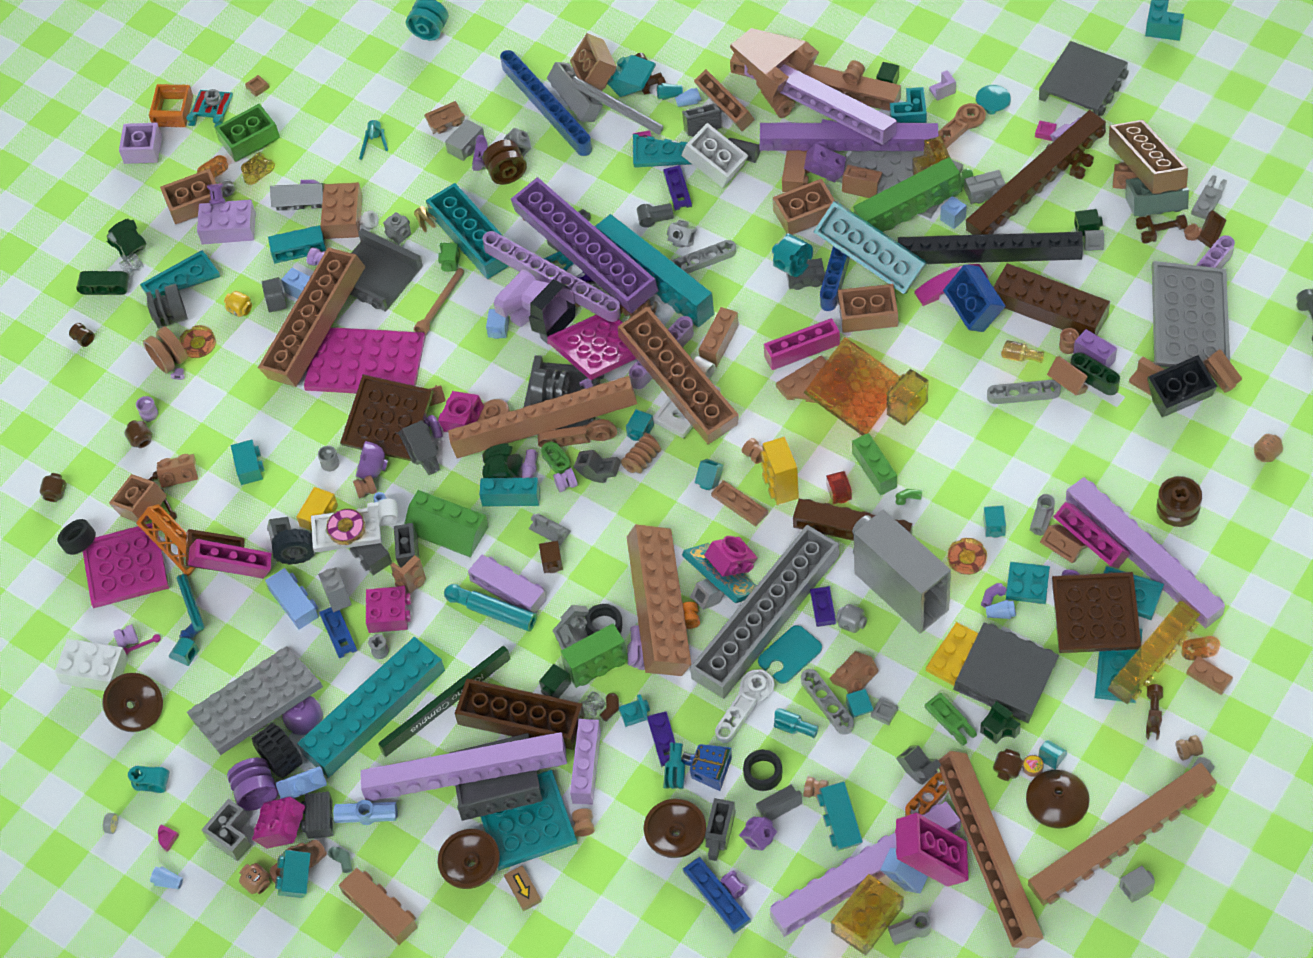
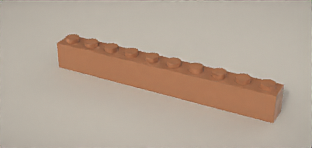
M733 53L730 60L731 73L746 76L745 64L741 63ZM789 62L785 63V65H787V66H789V67H791V68L797 70V69H796L793 65H791ZM814 64L803 73L843 94L846 92L847 96L850 97L851 95V98L870 107L890 111V103L899 102L901 98V85L860 76V80L856 85H850L842 78L844 71Z
M629 376L448 430L449 440L458 459L484 451L498 444L511 443L636 405L637 400Z
M949 751L938 760L941 764L939 769L1012 947L1029 949L1044 939L967 753Z
M1200 762L1028 880L1029 888L1043 906L1047 903L1050 905L1059 900L1060 894L1065 891L1069 893L1078 886L1076 883L1082 879L1084 881L1090 879L1098 868L1104 869L1112 863L1111 859L1117 855L1122 857L1129 851L1130 846L1133 844L1139 845L1147 838L1146 835L1151 832L1155 834L1164 827L1163 824L1165 822L1176 820L1184 809L1190 810L1198 804L1197 800L1202 797L1206 799L1215 792L1216 780Z

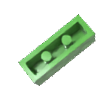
M867 433L852 440V454L878 493L883 495L897 488V474L871 435Z

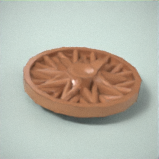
M492 399L485 402L477 422L510 412L508 404L501 399Z

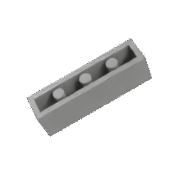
M555 62L547 76V80L580 121L594 122L603 104L570 85L576 73L569 63Z

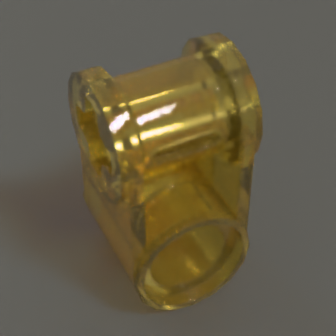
M261 152L255 154L254 157L241 165L244 182L248 185L257 183L273 171L275 163L265 158V155Z

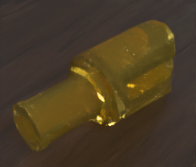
M1007 340L1001 351V356L1019 362L1031 360L1042 363L1045 352L1029 349L1027 344Z

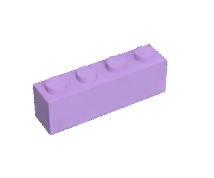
M481 554L468 570L471 582L509 604L537 613L546 602L545 590L539 584L534 585L525 576L515 574L507 566H501L492 557H486Z
M578 720L570 789L573 804L593 805L601 737L599 720Z

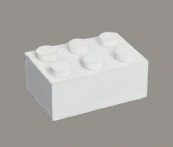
M708 123L686 144L682 153L685 159L722 188L744 166L748 158L745 152Z
M67 639L54 674L60 684L105 691L108 684L114 678L123 674L128 657L123 647Z

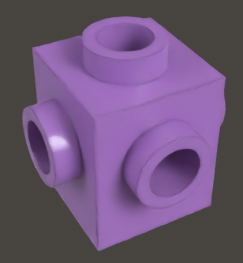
M753 816L746 822V827L739 836L751 849L763 851L766 846L771 844L777 830L772 826V821L767 817Z

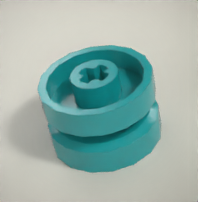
M416 0L405 22L409 31L422 40L433 41L439 38L449 15L446 8L436 0Z

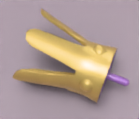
M422 206L414 211V216L424 232L427 231L424 221L428 222L432 228H436L435 223L430 217L434 220L437 219L428 213L426 207Z

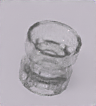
M135 253L130 255L129 259L119 263L121 269L128 273L130 277L134 275V271H140L144 268L142 261Z
M593 691L588 694L586 701L581 702L585 717L588 719H594L597 711L602 710L606 705L604 699Z

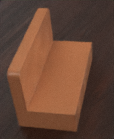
M847 165L842 179V192L870 198L877 194L882 172Z
M1221 349L1203 361L1206 369L1224 393L1235 388L1236 384L1242 380L1240 374Z
M1058 356L1055 358L1047 375L1076 396L1085 393L1088 389V386L1084 384L1087 375L1062 357Z
M1142 356L1138 361L1136 372L1129 378V383L1151 395L1147 378L1164 369Z
M1058 523L1049 525L1040 543L1071 563L1077 560L1082 549L1087 548L1082 541Z

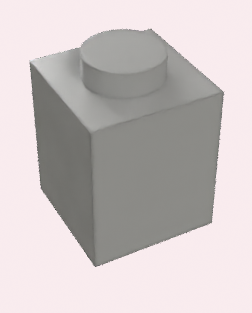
M708 579L696 583L690 597L704 610L719 604L724 593Z
M1140 866L1123 876L1119 887L1130 902L1134 903L1153 891L1155 879L1150 871H1146L1143 866Z

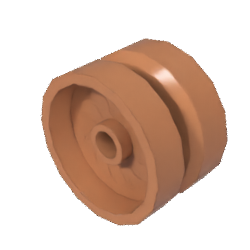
M165 326L156 331V337L149 336L143 340V345L148 355L165 374L175 368L174 362L181 364L188 359V355L180 341Z

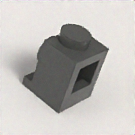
M288 517L269 519L267 531L269 532L271 542L272 538L279 532L291 529Z

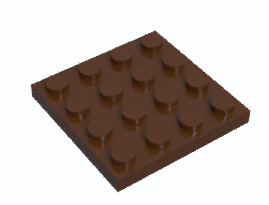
M363 374L340 444L362 450L365 441L372 442L380 446L386 456L411 461L398 432L421 420L425 421L434 393L433 390Z
M1133 572L1052 576L1059 653L1141 649Z

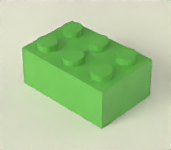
M260 103L214 127L219 142L235 162L280 138L275 122Z
M614 623L560 651L564 670L570 674L575 688L588 684L598 676H604L609 670L621 667L628 661L625 640Z

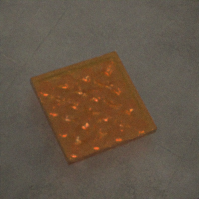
M844 337L806 388L804 394L863 436L869 433L906 380Z

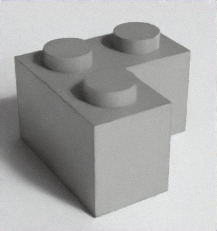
M227 799L203 827V834L209 842L236 861H239L251 846L247 837L240 832V829L249 820L246 812L239 805Z

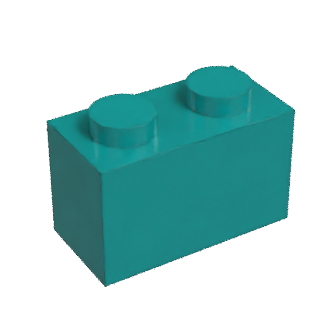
M253 439L230 445L240 484L244 485L263 480L262 472L265 470L262 460L259 461L258 459L261 456L259 446L254 445Z
M285 850L282 856L278 857L277 868H280V876L276 878L275 889H278L279 896L303 898L307 894L311 853Z

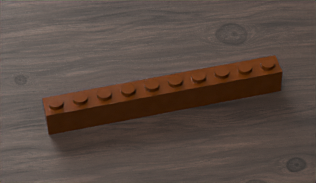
M1091 110L1085 113L966 219V231L972 235L993 234L998 227H1002L1007 219L1012 215H1016L1024 204H1028L1035 194L1043 190L1044 186L1054 181L1056 176L1061 171H1065L1072 161L1077 160L1082 152L1091 148L1098 138L1100 139L1104 136L1106 121Z

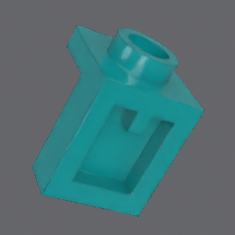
M641 694L637 695V701L619 706V712L625 727L646 721L647 712L650 711L647 700H643Z

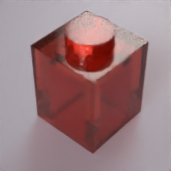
M845 471L826 475V486L833 504L852 500V489Z

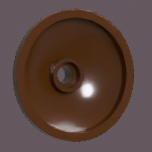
M125 673L114 678L108 684L103 694L102 706L105 716L116 728L126 732H140L151 727L160 717L163 709V697L159 687L151 678L140 673ZM131 702L133 708H128L127 703Z
M1045 771L1037 775L1028 786L1026 793L1027 808L1039 823L1047 827L1058 829L1071 827L1084 818L1089 808L1090 798L1087 787L1080 778L1068 771ZM1055 791H1061L1062 794L1058 795Z
M669 799L658 803L649 811L644 821V836L647 844L657 854L668 858H680L696 851L703 843L707 829L705 817L701 810L695 804L683 799ZM678 832L679 835L673 836V833Z
M464 829L451 835L441 846L437 861L438 869L444 880L450 885L460 889L476 888L485 884L495 874L499 866L500 852L495 840L488 833L478 829ZM471 862H475L474 866L469 867Z

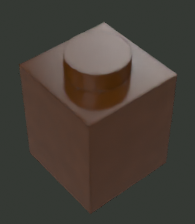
M558 540L540 543L539 549L544 573H556L563 570Z

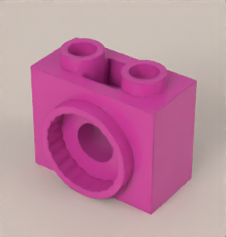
M452 391L438 419L444 432L477 422L484 408L479 395Z
M726 536L724 539L712 541L704 554L722 577L750 572L758 558L740 537Z

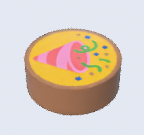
M1029 755L1023 760L1022 768L1026 775L1036 777L1043 772L1044 762L1039 756Z

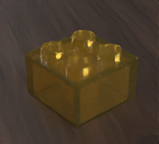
M909 369L906 374L903 373L899 377L898 382L894 386H890L886 392L887 415L905 426L928 402L929 380L912 369Z

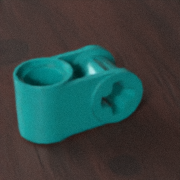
M134 766L128 771V778L133 789L136 791L164 793L170 771L163 767Z

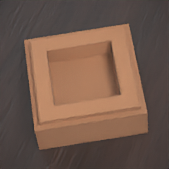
M259 75L245 84L246 88L256 97L270 88L269 84Z

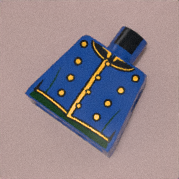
M700 744L695 755L684 752L681 762L690 766V776L692 779L721 791L732 760V749L729 747Z

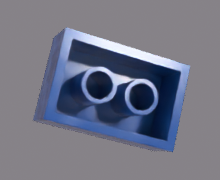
M964 264L943 289L968 330L984 332L1006 307L979 266Z

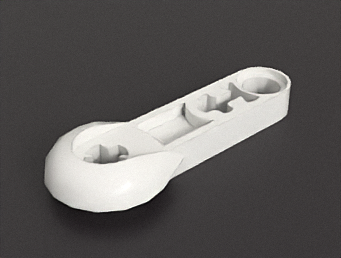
M761 669L751 670L742 677L739 694L715 729L718 741L721 743L730 742L755 705L772 694L774 680L767 671ZM757 681H759L761 687L757 686V688H754L753 683L756 682L757 684ZM738 713L739 719L735 718L732 722V715H737ZM729 729L730 734L727 737L719 735L720 730Z

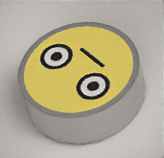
M107 813L103 820V831L105 833L114 834L118 824L116 813Z

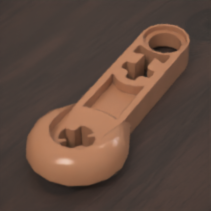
M968 103L959 107L955 117L938 131V145L940 146L938 151L931 152L938 155L941 154L968 129L980 126L985 120V109L975 103Z
M598 419L585 426L550 430L538 434V446L542 448L547 442H555L561 447L590 443V440L606 441L616 436L617 427L609 420Z

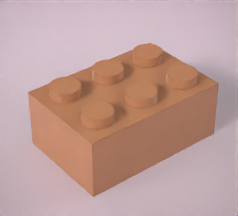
M586 33L570 59L576 76L601 91L607 86L609 78L615 73L617 67L604 39Z
M210 168L160 187L175 225L197 217L199 204L209 203L211 200L210 190L207 186L216 184Z
M821 178L774 196L773 211L785 232L793 235L818 225L835 200Z
M359 182L324 184L320 225L324 239L359 237V221L361 220L363 197Z
M893 284L838 290V306L843 333L898 327V310Z

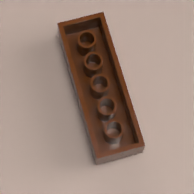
M1008 263L993 287L1005 304V309L1061 330L1066 328L1075 329L1079 336L1086 329L1098 335L1109 315V300Z
M466 679L454 713L458 725L511 737L528 733L529 738L562 732L566 749L570 750L574 749L576 743L578 720L584 719L585 716L582 703L472 679Z

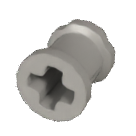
M375 634L369 638L368 645L371 648L373 657L376 659L385 658L389 653V648L383 635Z

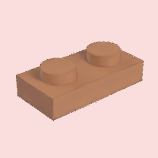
M1197 656L1186 672L1188 676L1221 696L1233 681L1231 675Z

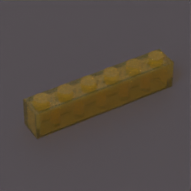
M1180 600L1112 680L1108 691L1127 705L1132 699L1136 701L1143 692L1141 688L1144 685L1148 687L1154 679L1152 675L1155 672L1159 673L1163 669L1165 659L1170 660L1177 651L1175 649L1176 646H1182L1187 640L1188 636L1186 634L1189 631L1193 633L1198 627L1199 623L1197 620L1200 614Z

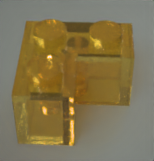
M941 136L924 140V155L912 158V173L915 175L950 157Z

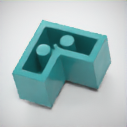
M1151 0L1145 36L1180 41L1184 14L1167 12L1169 0Z
M924 87L906 88V102L890 103V117L897 120V123H927Z

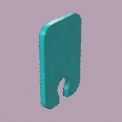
M795 625L758 657V664L766 671L770 668L772 662H781L783 669L773 674L772 677L777 682L785 684L821 653L822 644L802 626Z

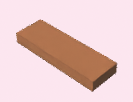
M724 480L711 492L713 498L755 527L768 515L767 509Z

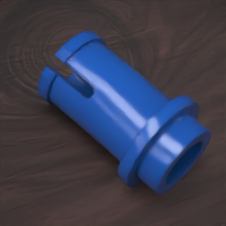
M191 623L185 630L180 632L179 638L183 637L193 640L200 631H194Z

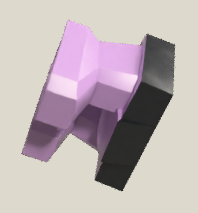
M521 270L494 300L496 313L503 317L510 315L511 322L519 327L530 322L531 330L539 333L540 338L546 343L548 336L565 329L575 318L574 295L567 285L554 279L550 283L538 281L531 273L525 270Z

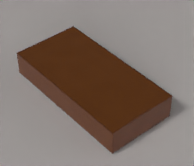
M1211 210L1197 239L1211 248L1219 239L1226 219L1214 210Z

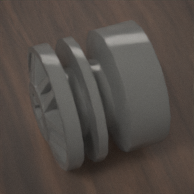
M176 283L165 287L164 296L161 295L158 289L155 290L157 298H153L151 291L146 292L147 307L158 329L163 327L161 319H164L167 326L170 325V316H173L176 323L188 320Z
M536 368L534 370L530 387L531 405L570 394L568 371H562L560 374L558 370H555L552 378H550L548 369Z

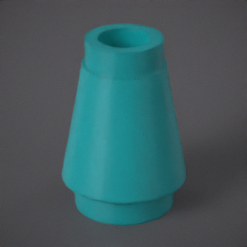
M667 83L657 85L658 99L666 100L683 93L682 85Z

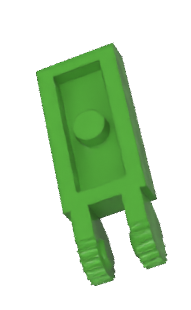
M939 693L925 704V709L962 746L967 744L965 736L959 731L962 727L971 738L977 736L976 731L967 722V719L942 693Z

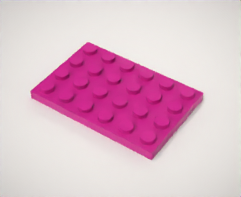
M331 327L308 366L304 389L305 391L356 394L363 374L416 386L426 338L425 333Z

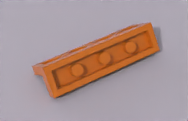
M159 504L147 507L136 524L187 576L191 575L195 567L187 568L184 565V557H186V532ZM147 517L152 520L153 528H149L144 523ZM158 531H163L165 541L159 539ZM171 544H175L178 547V554H174L171 551Z

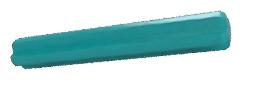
M178 575L176 579L194 631L203 630L204 624L187 575Z

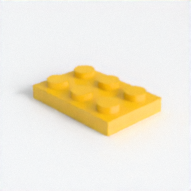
M956 622L926 666V672L954 686L978 633Z

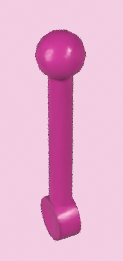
M155 634L153 638L123 649L126 655H128L130 651L152 642H160L161 637L159 634Z

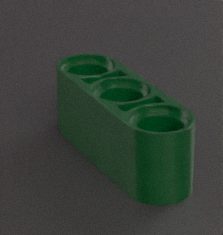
M82 271L79 274L76 290L83 295H124L128 290L130 275L124 271Z
M1083 353L1072 355L1070 364L1087 375L1085 383L1106 395H1115L1118 392L1120 376L1117 372Z

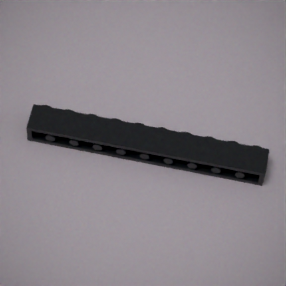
M1082 232L898 237L900 245L920 257L927 264L1082 260L1083 255Z

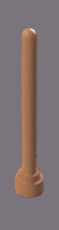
M462 268L457 269L426 317L416 323L414 326L415 332H423L425 336L430 330V322L463 275L464 270Z

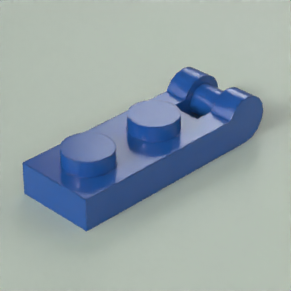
M330 607L320 611L319 614L338 658L345 657L344 654L349 652H356L357 648L340 610L333 612ZM347 641L348 645L340 646L341 643Z

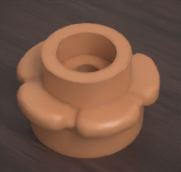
M1197 224L1188 225L1184 229V236L1187 240H1197L1202 229Z

